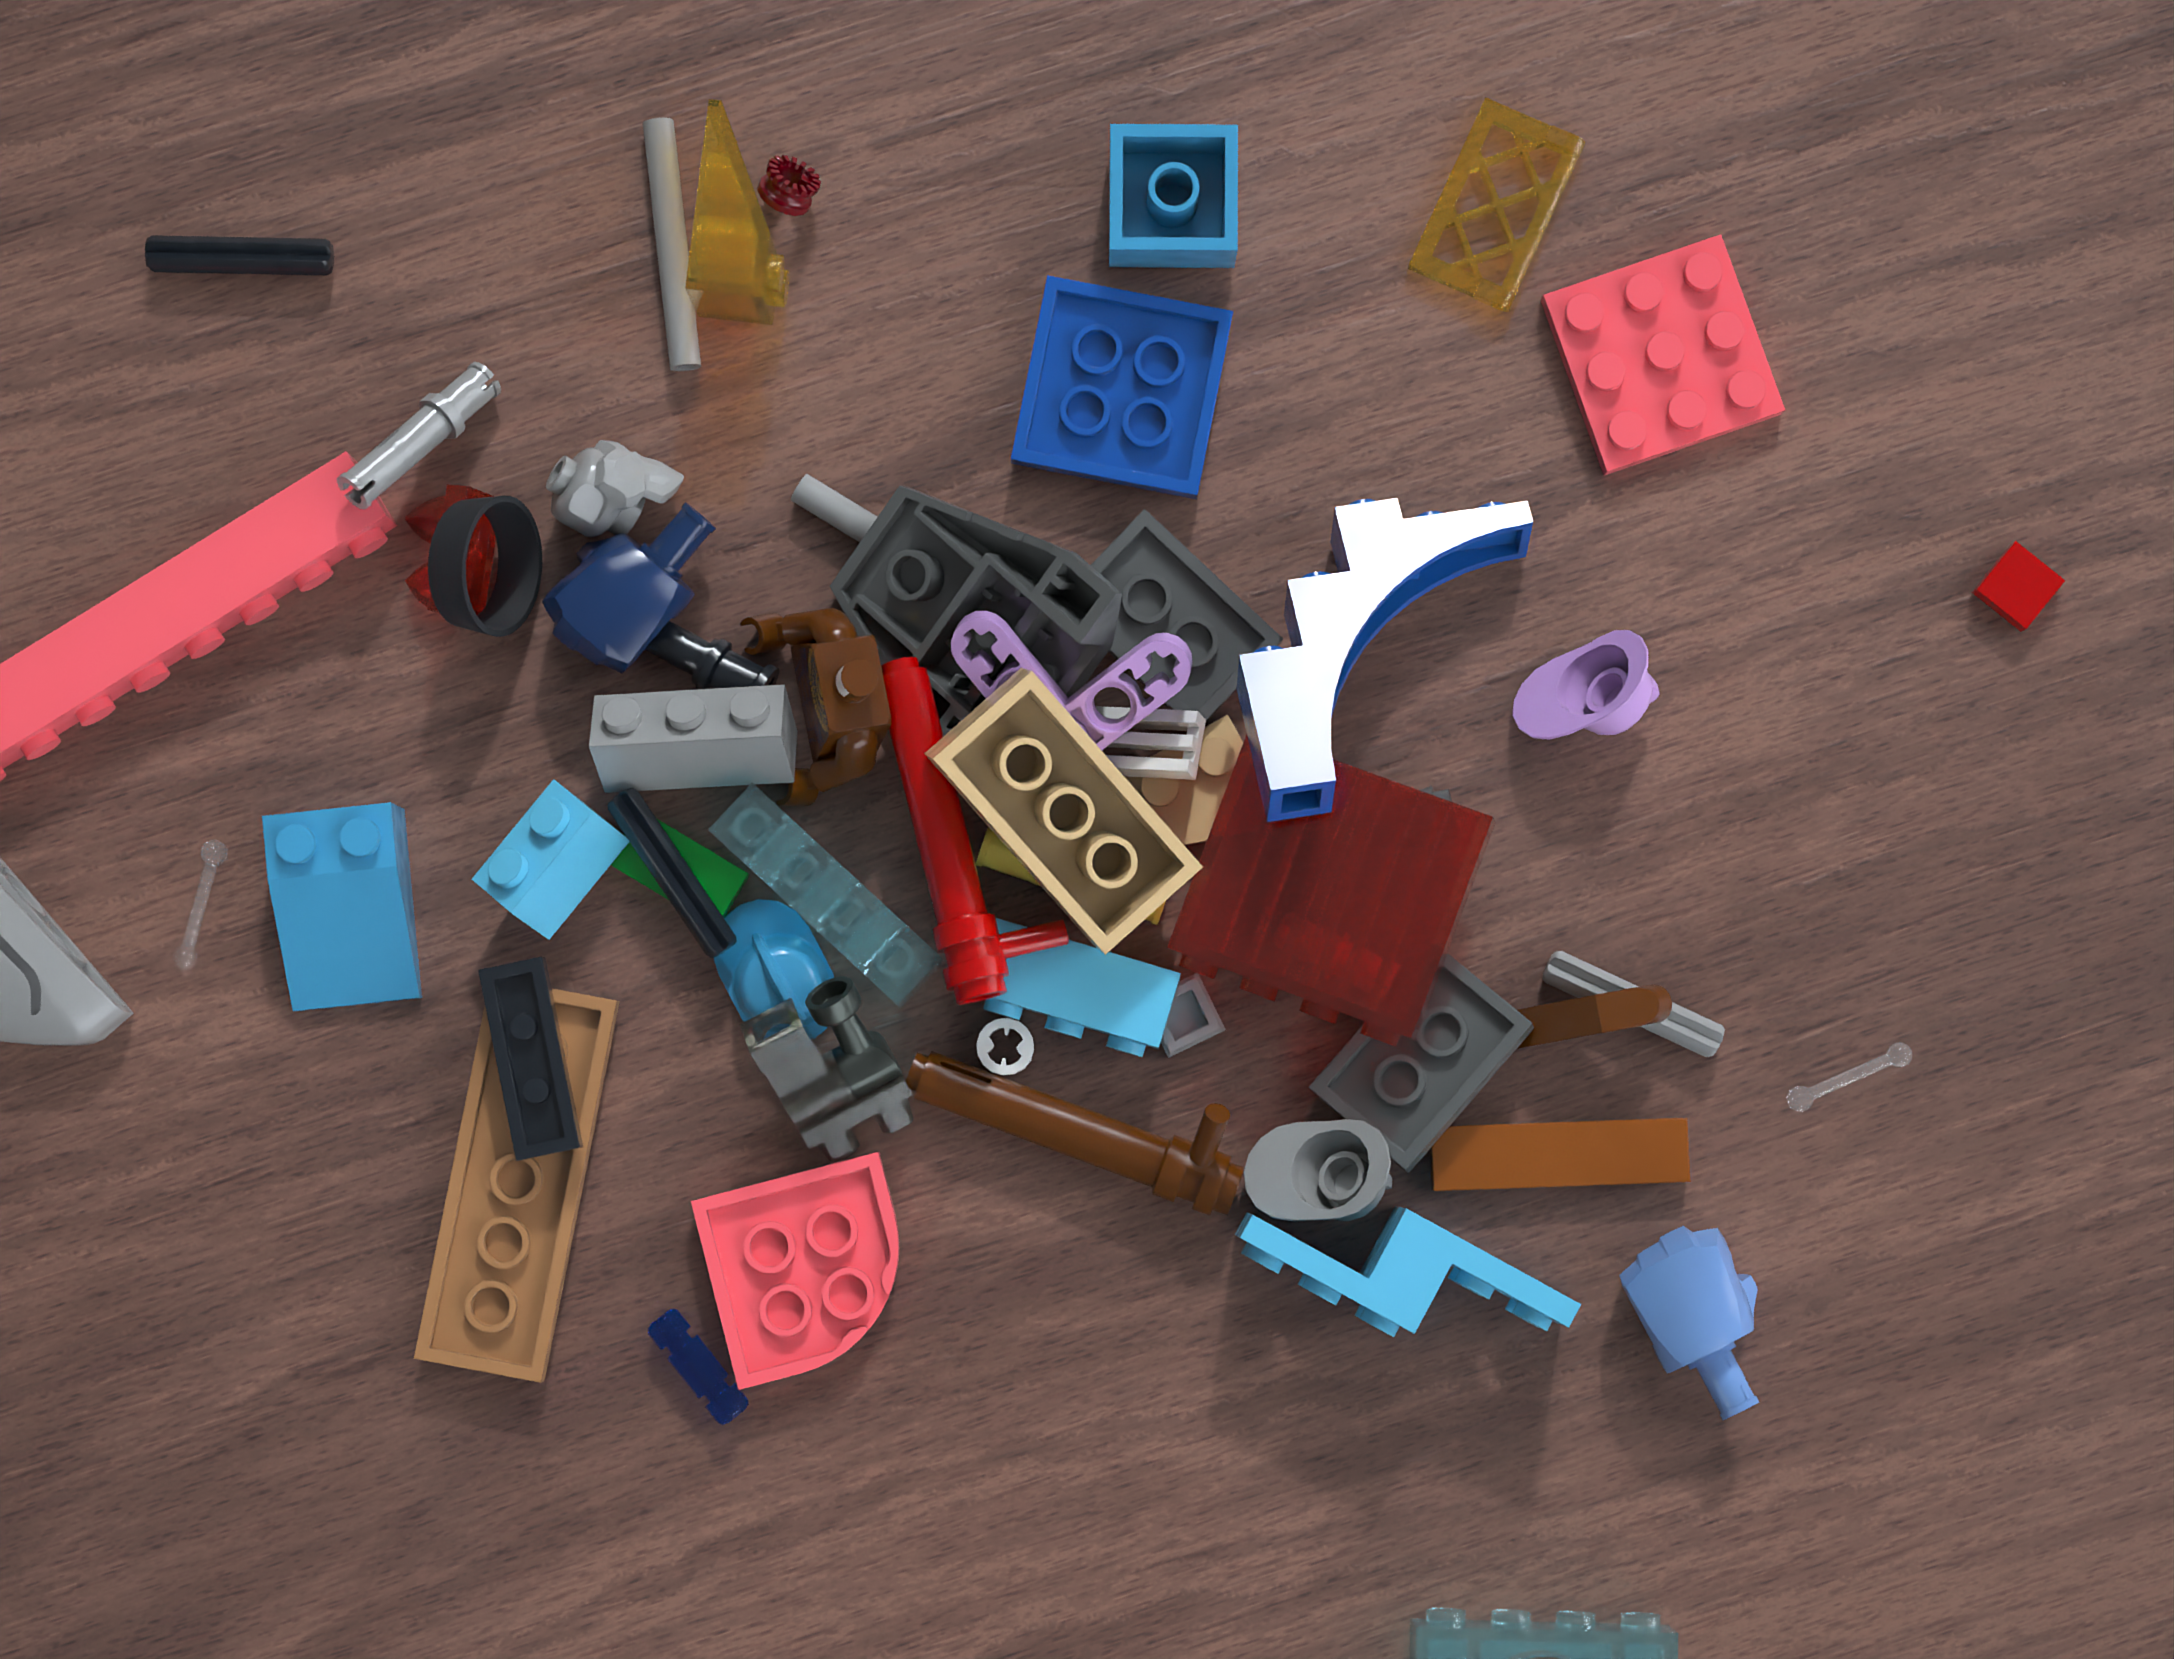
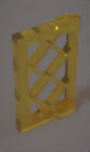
M1485 97L1410 260L1408 269L1471 296L1473 299L1499 311L1509 312L1586 142L1577 135L1554 125H1548ZM1492 125L1512 133L1516 147L1483 159L1481 149ZM1523 138L1529 140L1530 142L1525 143ZM1545 147L1562 155L1550 181L1541 184L1529 152ZM1520 155L1533 187L1499 199L1487 167ZM1479 171L1491 203L1457 214L1455 206L1469 175ZM1537 196L1539 205L1524 237L1515 240L1503 208ZM1495 211L1507 243L1473 255L1461 223ZM1450 227H1454L1466 257L1452 264L1433 257L1444 230ZM1511 251L1514 260L1502 286L1482 278L1478 263ZM1469 267L1471 273L1463 269Z

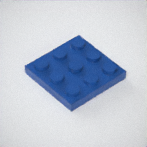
M1047 275L1011 455V464L1197 500L1233 311Z

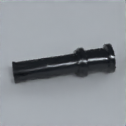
M671 621L667 622L645 649L671 665L693 675L692 683L696 685V689L775 685L779 675V668L772 664L762 667L732 651L733 646L731 642L725 639H714L708 642Z

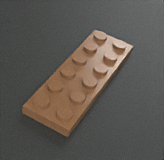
M552 988L583 1148L516 1161L486 1007H484L414 1359L541 1383L545 1381L620 1001Z

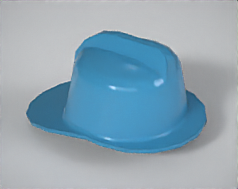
M763 899L740 904L724 917L735 934L737 942L723 954L714 957L718 974L741 1019L755 1036L772 1045L793 1047L812 1041L827 1029V1027L820 1026L814 1021L805 1004L808 994L816 986L834 978V974L809 926L796 910L779 901Z

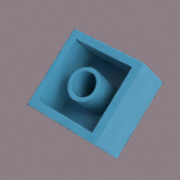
M1110 124L1109 267L1234 268L1238 251V125Z

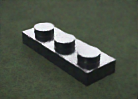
M541 956L478 970L516 1161L583 1148L546 958Z

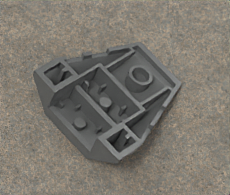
M901 485L897 488L830 585L844 613L854 625L857 636L874 635L881 665L899 658L917 657L919 666L927 668L943 736L986 699L956 663L951 652L953 633L959 622L966 615L974 611H989L999 615L1016 633L1066 696L1070 697L1084 686L1113 646L1122 592L1077 553ZM974 629L969 630L972 638L967 646L968 650L973 654L979 650L987 652L996 663L993 671L987 675L990 679L995 680L1006 665L1016 661L1015 657L1009 654L1006 660L1001 663L991 650V646L996 638L995 635L990 631L979 635Z

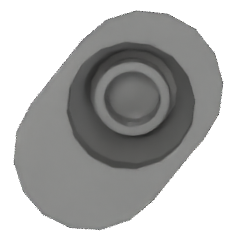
M1343 1119L1295 1122L1278 1126L1262 1136L1248 1154L1244 1169L1246 1192L1256 1208L1275 1219L1287 1221H1351L1363 1217L1373 1210L1383 1197L1385 1190L1392 1188V1177L1389 1174L1391 1165L1389 1146L1378 1129L1362 1120Z

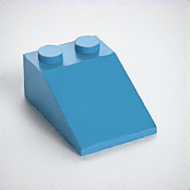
M389 802L262 816L267 879L292 1010L296 1012L422 998L405 809Z

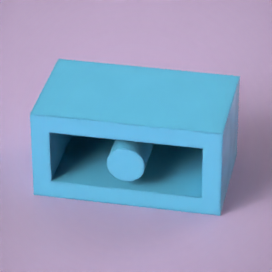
M553 779L474 875L472 880L510 913L550 940L630 841L592 808Z

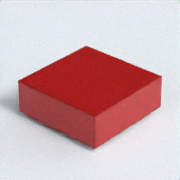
M2015 541L2008 546L1971 593L2022 632L2029 627L2066 580Z

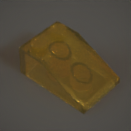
M709 99L685 289L698 317L773 325L775 307L785 308L787 304L789 270L784 269V255L777 254L722 100Z

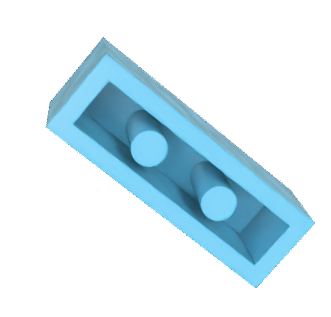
M996 918L999 934L1027 928ZM1069 940L1067 945L1007 958L1009 976L1004 978L1007 992L987 999L983 1010L1020 1020L1023 1009L1048 1016L1044 1028L1079 1039L1082 1038L1084 1028L1109 1035L1106 1047L1143 1057L1146 1046L1159 1050L1181 973L1112 952H1108L1105 955L1095 947Z

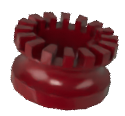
M777 155L769 160L766 168L767 174L760 179L757 191L760 198L774 210L786 215L800 216L809 211L812 197L818 193L820 188V177L818 174H813L815 170L812 167L805 169L807 163L804 161L798 165L797 158L793 156L789 160L787 155H782V157Z

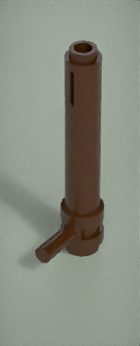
M931 1051L929 1056L917 1052L904 1088L915 1092L914 1099L1152 1187L1153 1195L1174 1202L1175 1198L1179 1197L1193 1202V1210L1209 1216L1212 1210L1228 1215L1245 1167L1231 1163V1155L1217 1151L1230 1119L1229 1110L1218 1103L1207 1105L1194 1140L1190 1141L1177 1135L1170 1139L1161 1137Z

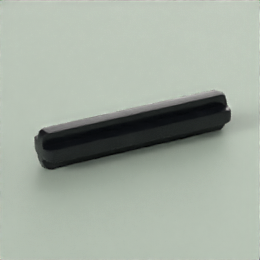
M152 235L146 239L145 244L146 266L153 272L327 276L333 272L335 257L333 245L329 240L321 238Z
M629 788L616 795L607 804L609 812L704 953L710 958H714L729 950L737 942L735 934L640 793L634 788Z

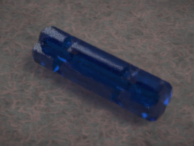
M675 1308L666 1311L651 1323L647 1329L648 1335L661 1351L667 1347L672 1354L667 1358L697 1398L700 1399L702 1396H705L710 1402L705 1408L715 1421L720 1425L729 1423L749 1405L748 1398L742 1390H738L736 1383L729 1386L725 1380L729 1376L728 1372L697 1334L693 1338L689 1335L687 1330L691 1328V1325L681 1312Z

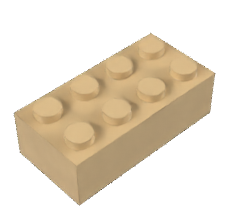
M1021 667L924 753L1093 946L1105 955L1203 868L1031 670Z

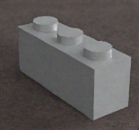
M785 684L594 695L589 749L605 793L622 792L629 788H634L637 791L792 783L795 776L798 731Z

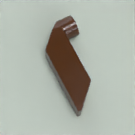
M1652 984L1518 1009V1012L1533 1023L1534 1029L1517 1049L1659 1023L1670 1015L1672 999L1664 987Z

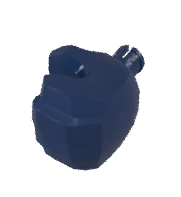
M685 502L679 513L668 523L650 546L645 542L642 545L625 533L595 542H587L576 553L580 565L560 580L542 600L547 613L554 622L552 634L569 649L577 650L594 664H603L615 671L624 673L671 618L675 619L695 596L692 589L681 579L683 575L679 570L707 536L716 530V527Z

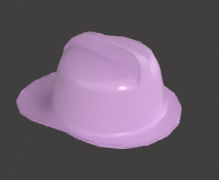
M1614 630L1535 669L1521 684L1514 699L1513 717L1518 728L1532 738L1547 740L1566 736L1583 728L1598 735H1616L1628 730L1640 720L1649 704L1660 695L1658 684L1647 671L1648 648L1643 638L1630 630Z

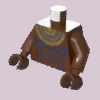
M828 608L787 614L784 618L777 613L747 617L740 623V626L754 625L759 634L757 646L744 648L747 654L756 655L783 649L787 643L793 645L790 649L813 763L810 769L795 768L794 782L788 783L787 795L783 799L775 801L778 806L812 805L818 796L819 790L825 792L866 775L873 769L876 763L877 751L891 726V714L874 635L857 636L854 625L842 611Z

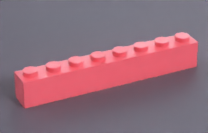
M345 451L0 664V781L6 777L3 769L23 756L27 760H33L57 747L61 742L58 735L79 722L82 726H88L108 716L116 708L113 701L130 690L135 689L137 693H140L163 682L170 675L168 667L189 655L191 659H197L212 652L225 641L222 634L242 621L246 625H253L269 617L279 608L276 600L296 588H299L301 592H305L321 585L333 575L334 572L331 567L349 555L353 554L355 558H361L383 546L388 540L385 533L395 528L397 524L381 498L378 496L367 509H359L344 496L353 487L350 485L345 490H340L338 487L337 478L358 462Z

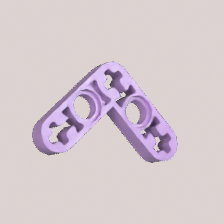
M974 611L966 615L957 625L951 640V652L956 663L985 698L989 697L1021 667L1031 670L1101 751L1177 694L1187 684L1192 668V653L1182 639L1169 633H1156L1145 638L1078 691L1067 697L1006 621L995 613ZM971 629H974L979 635H983L988 631L995 635L996 638L991 646V650L1001 663L1006 660L1009 654H1012L1016 661L1006 665L995 680L990 679L987 675L993 671L996 664L987 652L979 650L973 654L967 648L972 638L969 632ZM1156 651L1162 658L1171 653L1177 657L1173 668L1175 676L1169 678L1164 672L1157 673L1146 682L1144 691L1151 696L1144 699L1135 680L1149 670L1152 662L1150 653ZM1131 669L1135 680L1124 673V671ZM1106 687L1119 688L1129 697L1131 708L1125 716L1119 719L1106 718L1095 707V695Z

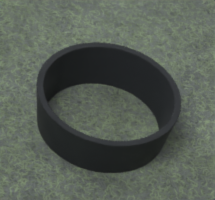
M505 495L466 499L454 503L440 518L429 549L428 578L435 606L441 616L450 624L495 637H503L515 632L528 618L539 592L543 562L539 531L531 512L525 504L515 497ZM485 514L492 525L497 541L498 571L492 595L484 609L476 615L467 590L466 559L474 528L481 516Z

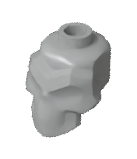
M600 440L595 447L582 450L573 459L567 456L561 457L548 477L546 489L553 492L551 500L552 515L559 522L586 537L592 538L603 534L606 530L614 535L620 533L627 534L639 518L646 498L658 503H665L678 491L684 476L663 462L643 457L635 451L630 452L618 442Z

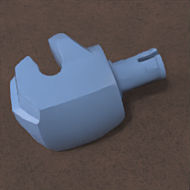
M1682 1226L1661 1236L1659 1242L1637 1254L1636 1260L1619 1275L1622 1287L1650 1337L1655 1354L1666 1373H1671L1688 1365L1690 1370L1697 1368L1721 1413L1720 1417L1723 1421L1759 1403L1757 1396H1754L1731 1349L1736 1347L1735 1340L1754 1331L1753 1317L1758 1291L1756 1283L1751 1275L1736 1273L1731 1252L1718 1228L1692 1232Z

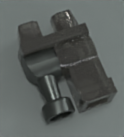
M845 976L831 978L822 982L808 994L805 1000V1004L814 1021L820 1026H832L840 1045L822 1054L792 998L739 1024L752 1058L774 1088L790 1118L799 1129L809 1149L817 1146L831 1163H836L855 1153L860 1143L852 1127L874 1116L883 1133H894L911 1124L914 1120L908 1097L913 1094L893 1052H891L885 1038L879 1032L868 1031L857 1016L856 1012L861 1006V996L853 981ZM779 1024L790 1025L764 1039L767 1031L773 1026Z

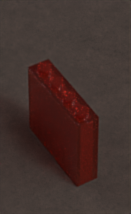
M1246 734L1199 860L1203 868L1193 876L1167 948L1183 954L1178 965L1180 967L1215 979L1219 968L1243 976L1239 989L1274 1002L1279 990L1303 999L1299 1011L1327 1022L1336 1024L1339 1013L1364 1021L1360 1034L1397 1047L1401 1035L1415 1040L1496 824L1494 818L1333 759L1336 784L1332 812L1267 822Z

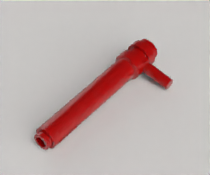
M917 657L895 659L881 665L891 714L889 732L937 926L932 929L937 953H944L947 968L942 970L946 990L954 991L958 1005L991 999L1007 992L1004 978L1009 976L1007 958L1069 944L1066 926L1063 919L999 934L995 914L987 913L958 792L924 754L944 737L927 668L919 666Z

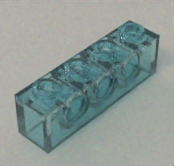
M753 783L708 829L899 1007H902L944 962L942 957Z

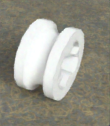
M1011 1018L995 1019L988 1023L979 1033L976 1043L977 1054L982 1064L992 1073L1002 1076L1014 1075L1024 1070L1030 1063L1034 1053L1033 1037L1028 1028L1021 1022ZM999 1029H1004L1006 1036L1009 1035L1010 1029L1015 1030L1023 1039L1016 1047L1021 1058L1011 1065H1007L1005 1058H1002L1001 1065L996 1064L988 1055L994 1048V1043L990 1036Z

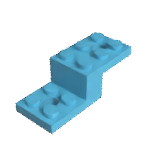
M1395 1206L1360 1273L1246 1212L1234 1234L1247 1241L1241 1253L1277 1274H1279L1283 1264L1287 1263L1303 1272L1298 1285L1334 1305H1337L1342 1294L1360 1304L1355 1313L1356 1317L1392 1337L1396 1335L1400 1326L1415 1334L1451 1266L1453 1269L1448 1279L1487 1299H1490L1494 1290L1510 1298L1505 1310L1545 1331H1548L1552 1321L1569 1328L1581 1306L1580 1303L1407 1208Z

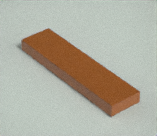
M1688 1118L1449 1126L1430 1148L1432 1191L1691 1182Z

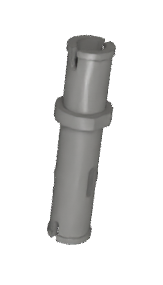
M473 362L467 367L466 371L440 393L427 394L420 400L419 411L351 469L342 473L337 478L340 490H345L350 485L353 487L344 496L359 509H367L372 501L444 439L457 438L465 430L464 422L492 398L497 397L501 393V386L498 380L493 381L488 386L484 384L494 376L492 371L479 362Z

